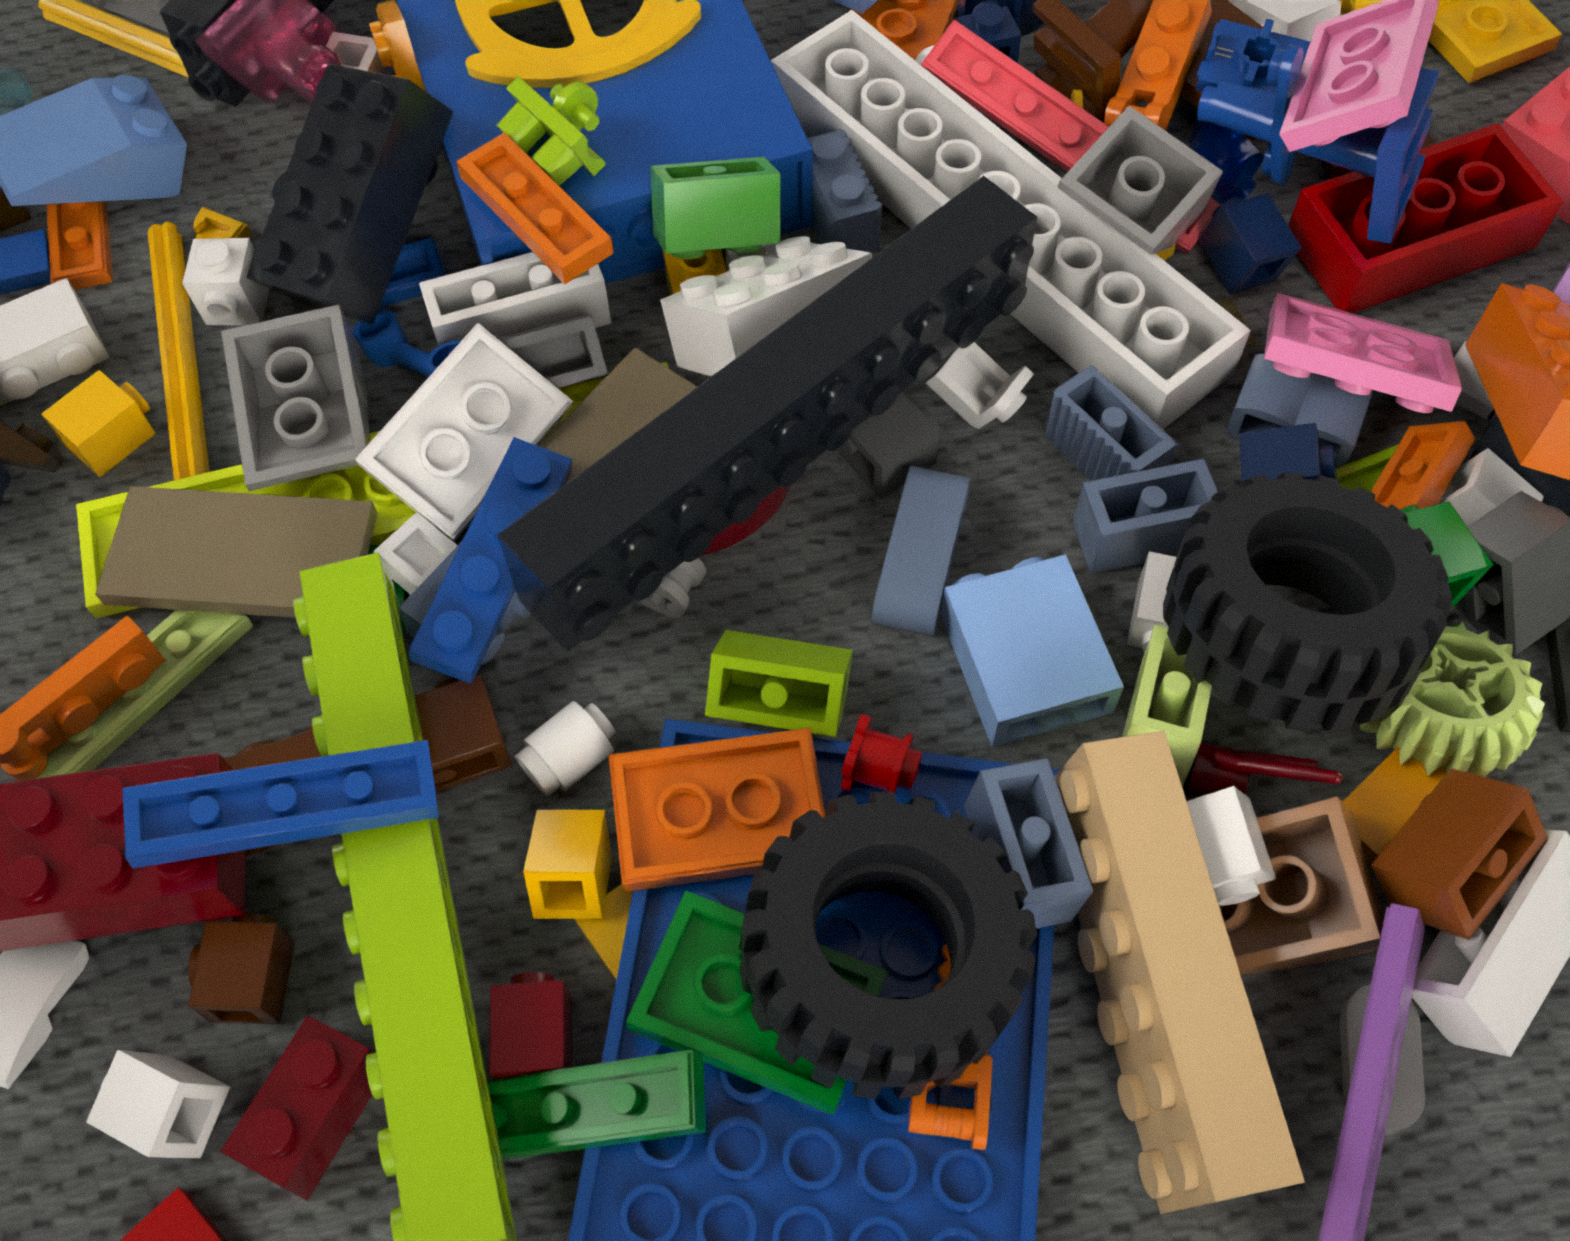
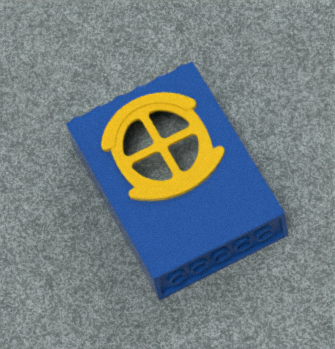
M395 0L405 21L425 91L454 111L441 148L480 266L532 252L460 178L456 163L457 160L502 134L497 124L517 103L506 88L517 76L524 80L551 106L554 100L550 97V91L556 84H562L566 87L568 84L581 81L585 82L597 93L598 107L595 114L600 119L599 124L592 131H587L584 127L579 131L588 139L587 146L599 155L606 165L595 176L581 166L560 187L611 237L614 254L598 263L605 284L665 268L663 249L653 235L650 168L653 165L764 156L780 172V235L813 226V149L742 0H644L633 20L618 33L607 37H599L594 34L580 0ZM558 1L574 38V43L568 47L556 49L531 45L510 36L490 18ZM545 133L526 154L531 158L550 136Z

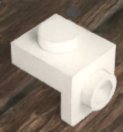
M973 342L967 348L962 349L958 347L949 354L927 380L926 384L971 426L980 429L995 418L1002 423L1007 421L1022 406L1027 396L1021 390L1034 373L1026 366H1023L1012 375H1009Z

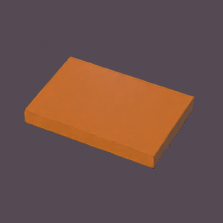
M811 728L608 755L621 880L624 892L753 875L755 872L762 870L765 852L777 836H790L794 820L809 810H816L822 818L825 817Z

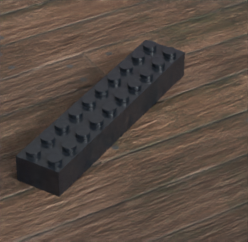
M983 175L500 532L497 537L519 601L567 652L581 641L592 640L599 636L610 625L613 616L634 600L641 601L649 597L660 586L663 577L684 561L691 562L699 558L708 549L713 538L731 524H741L749 519L763 499L780 486L785 488L795 483L802 476L808 464L826 450L831 452L841 447L850 437L854 428L871 415L879 416L887 411L899 393L915 381L923 382L936 371L944 358L958 347L964 349L970 346L980 336L984 327L999 315L1007 316L1015 311L1027 293L1025 283L1029 262L1034 253L1032 244L1037 216Z

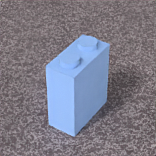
M1066 554L1046 560L1041 557L1029 558L1019 562L1010 570L988 576L980 573L970 574L958 579L951 586L944 588L941 618L992 747L1114 713L1124 686Z

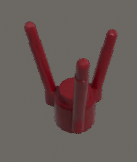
M1201 741L1187 792L1204 796L1234 786L1245 794L1250 773L1334 785L1341 783L1343 776L1335 770L1318 768L1319 764L1314 759L1242 751Z

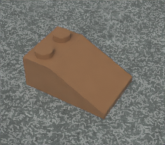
M1333 797L1256 818L1276 880L1257 885L1260 894L1250 900L1219 906L1240 975L1246 976L1324 963L1378 950L1384 915L1352 811L1338 797Z

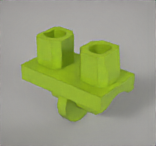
M519 76L508 85L506 89L517 103L497 124V127L502 133L505 132L525 153L547 133L550 138L531 158L555 183L560 186L581 166L595 176L606 165L604 160L587 146L588 139L579 131L583 127L587 131L594 130L600 120L595 114L598 107V96L596 91L589 85L581 81L573 82L566 87L562 84H556L550 91V97L554 100L552 106Z

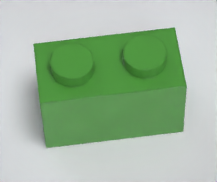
M764 156L650 166L653 235L666 254L671 253L674 257L682 259H693L704 256L706 250L728 248V250L736 253H753L761 250L764 244L780 243V172Z

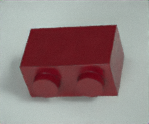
M307 1015L220 1152L308 1201L372 1096L366 1072V1055L374 1052L361 1043Z

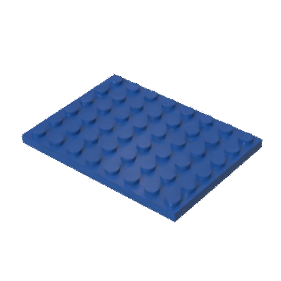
M665 719L660 748L773 732ZM812 738L825 815L830 800L853 795L857 805L868 803L871 791L888 792L856 781L851 792L841 789L843 778L841 771L851 743ZM923 752L912 791L899 788L895 802L911 805L914 796L917 795L936 801L933 811L951 819L955 811L967 817L964 804L980 771L1014 764ZM1052 769L1054 776L1060 771L1058 769ZM754 874L633 891L601 1063L678 1052L627 1030L626 1020L685 890L745 914L748 893ZM859 892L839 898L821 910L815 926V936L819 944L887 970L878 997L887 999L917 998L932 993L935 985L941 983L937 970L939 965L946 962L941 954V950L946 944L945 939L933 920L913 903L888 893ZM1054 925L1036 929L1037 936L1028 949L1036 958L1032 978L1021 993L1023 998L1021 1004L989 1050L988 1056L993 1058L988 1138L985 1150L971 1149V1141L908 1132L910 1097L898 1099L894 1093V1087H882L876 1099L853 1096L854 1082L847 1080L833 1116L704 1062L706 1132L585 1148L568 1241H1036ZM945 1085L942 1088L936 1086L927 1092L926 1103L973 1109L974 1089Z

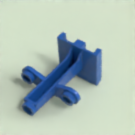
M1289 44L1286 50L1276 49L1274 51L1268 68L1267 85L1275 86L1276 93L1220 80L1217 87L1206 86L1204 88L1198 105V120L1210 122L1269 142L1263 160L1262 174L1271 176L1273 183L1285 186L1293 167L1296 152L1374 178L1367 239L1391 244L1424 165L1425 155L1419 154L1430 129L1433 109H1428L1426 106L1437 83L1438 70L1420 69L1407 116L1399 118L1394 123L1382 128L1370 127L1341 136L1327 145H1311L1292 152L1288 151L1279 133L1301 72L1303 49L1301 47Z

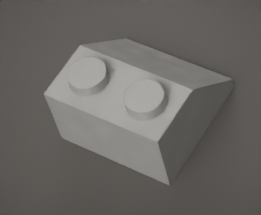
M1129 105L1063 176L1057 188L1150 255L1172 247L1204 211L1223 171Z

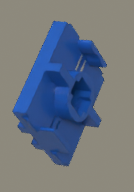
M1267 18L1263 29L1221 19L1215 25L1206 59L1201 62L1198 70V82L1195 90L1203 92L1206 86L1217 87L1220 80L1276 93L1275 86L1267 85L1268 68L1274 51L1276 49L1286 50L1289 44L1301 47L1303 49V65L1311 41L1271 32L1274 20Z

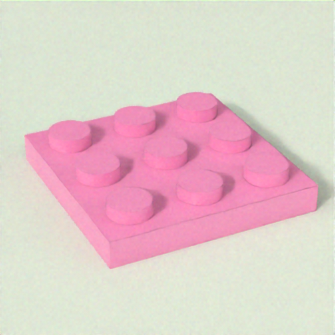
M1276 294L1269 314L1264 359L1274 361L1273 367L1276 370L1299 378H1308L1311 372L1334 378L1335 386L1357 395H1370L1372 390L1396 396L1395 401L1399 405L1416 412L1431 413L1434 407L1450 412L1453 411L1462 387L1449 340L1285 294Z

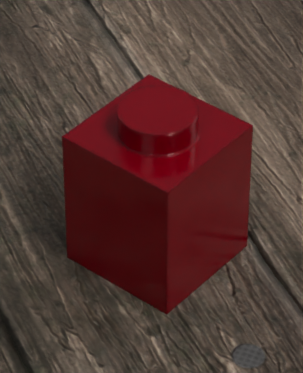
M527 972L512 976L511 984L490 985L489 1074L492 1078L500 1079L572 1068V997L564 981L554 980V977L548 973Z

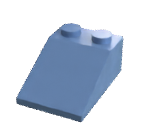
M119 75L115 78H90L0 116V186L11 206L172 198L180 194L187 143L147 78H137L130 75Z

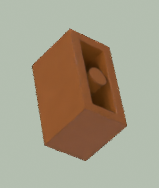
M1451 768L1433 791L1423 798L1419 808L1395 837L1382 848L1379 856L1371 866L1390 905L1392 903L1419 909L1423 924L1469 940L1548 838L1528 788Z

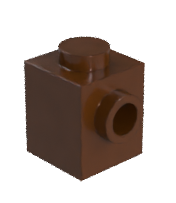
M245 913V915L234 916L232 922L206 921L202 942L194 946L189 958L188 978L192 989L188 1006L211 1023L280 1025L295 942L276 924L274 918L263 914Z

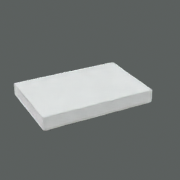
M477 323L358 455L355 461L357 465L415 512H419L450 540L455 542L471 524L476 510L479 508L513 437L539 446L573 407V401L488 330Z

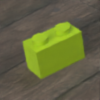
M725 630L711 653L705 716L788 730L811 728V733L836 737L846 704L853 650Z

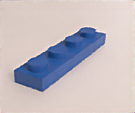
M513 437L408 650L411 662L469 684L473 683L516 591L497 535L566 484L572 472L571 458Z
M428 740L122 788L125 857L132 869L439 818Z

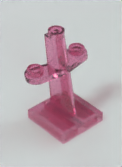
M237 0L195 40L205 55L266 103L275 100L290 87L312 104L316 95L317 85L322 79L327 63L341 66L337 54L326 47V44L332 32H342L310 0Z

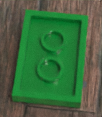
M685 890L626 1020L627 1030L677 1051L693 1049L703 1054V1062L834 1116L847 1079L836 1076L831 1089L810 1079L815 1065L802 1056L796 1063L790 1065L775 1050L779 1037L775 1030L772 1028L769 1031H761L750 1012L754 997L752 993L743 991L739 971L742 958V950L739 949L744 913ZM818 943L825 959L838 975L854 987L878 997L887 970Z

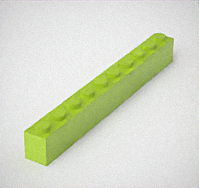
M373 553L299 571L303 597L294 598L293 607L302 636H310L312 655L303 657L302 663L308 689L312 696L319 695L322 715L312 718L313 734L320 755L329 756L423 741L394 583L380 553ZM438 818L341 834L342 843L333 845L332 855L335 871L341 886H350L353 910L343 913V926L351 953L353 955H361L365 979L354 983L356 1007L362 1024L364 1026L372 1024L376 1052L366 1055L368 1083L375 1100L384 1098L388 1128L378 1131L379 1155L386 1176L396 1175L401 1206L392 1208L390 1211L393 1241H518Z

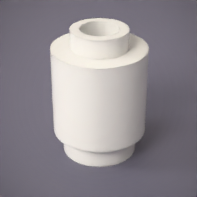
M572 701L523 740L526 747L518 752L514 758L529 779L548 797L558 788L564 792L606 759L609 754H612L614 749L608 739L616 734V731L606 716L593 703H590L583 709L577 702Z

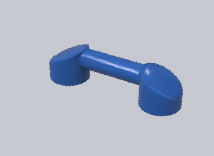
M385 310L378 311L373 325L359 321L353 330V335L361 350L372 363L382 367L398 364L426 377H429L462 341L454 340L443 343L431 353L410 345L395 314Z

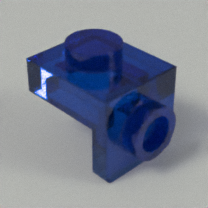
M1205 122L1189 148L1223 171L1211 198L1220 204L1234 197L1246 199L1257 184L1253 177L1263 162L1264 155L1240 132Z

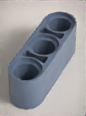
M910 466L876 591L871 619L872 624L934 637L937 627L936 619L940 615L944 588L947 586L949 578V566L952 565L962 524L961 517L965 512L971 478Z

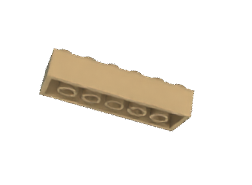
M1165 730L1083 743L1054 776L1094 891L1077 913L1081 925V930L1078 933V948L1085 969L1090 973L1094 972L1101 997L1097 1008L1098 1023L1107 1044L1114 1045L1122 1074L1119 1076L1117 1083L1119 1100L1127 1118L1135 1121L1143 1150L1138 1158L1139 1172L1147 1194L1152 1199L1157 1200L1160 1215L1305 1183Z

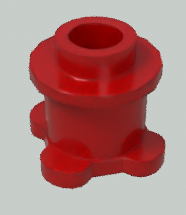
M861 714L843 763L841 789L851 792L856 781L884 791L894 792L895 798L899 788L911 792L923 756V752L912 749L914 735L907 733L903 739L871 729L872 716Z

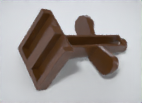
M1059 0L1036 1L1033 4V12L1046 23V26L1034 34V50L1047 63L1035 70V76L1070 100L1072 90H1082L1083 109L1104 123L1107 105L1110 99L1116 96L1120 86L1121 59L1137 43L1153 0H1111L1086 22L1079 19Z

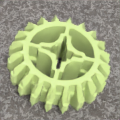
M1461 620L1454 627H1445L1410 692L1396 707L1388 708L1384 716L1369 723L1360 724V730L1377 733L1376 749H1396L1399 747L1400 765L1412 758L1424 763L1427 776L1439 767L1444 768L1447 772L1452 768L1464 772L1470 771L1472 774L1486 777L1495 768L1505 771L1510 764L1516 761L1518 756H1521L1524 750H1528L1537 734L1536 729L1543 717L1542 710L1545 703L1540 700L1542 683L1530 677L1531 662L1513 659V644L1497 645L1490 641L1489 630L1476 634L1466 630L1463 620Z

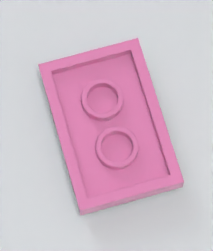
M1382 0L1316 24L1279 133L1289 152L1311 145H1327L1341 136L1370 127L1382 128L1408 115L1437 12L1438 0Z

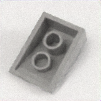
M340 305L221 331L245 486L249 491L358 466L355 459L370 443L367 391L357 341Z

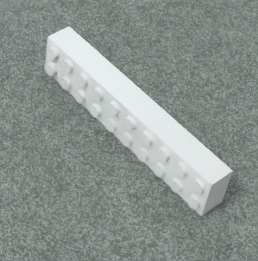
M853 10L771 60L806 137L809 138L839 129L844 130L847 133V138L851 139V146L855 147V154L859 155V162L863 163L862 170L866 171V178L870 179V186L874 187V194L878 195V200L911 229L983 175L1037 216L1032 244L1034 253L1029 262L1025 283L1027 293L1022 303L1011 315L1078 373L1090 365L1095 366L1162 429L1166 428L1235 374L1251 331L1157 254L1150 255L1057 188L1059 181L1062 179L1060 176Z

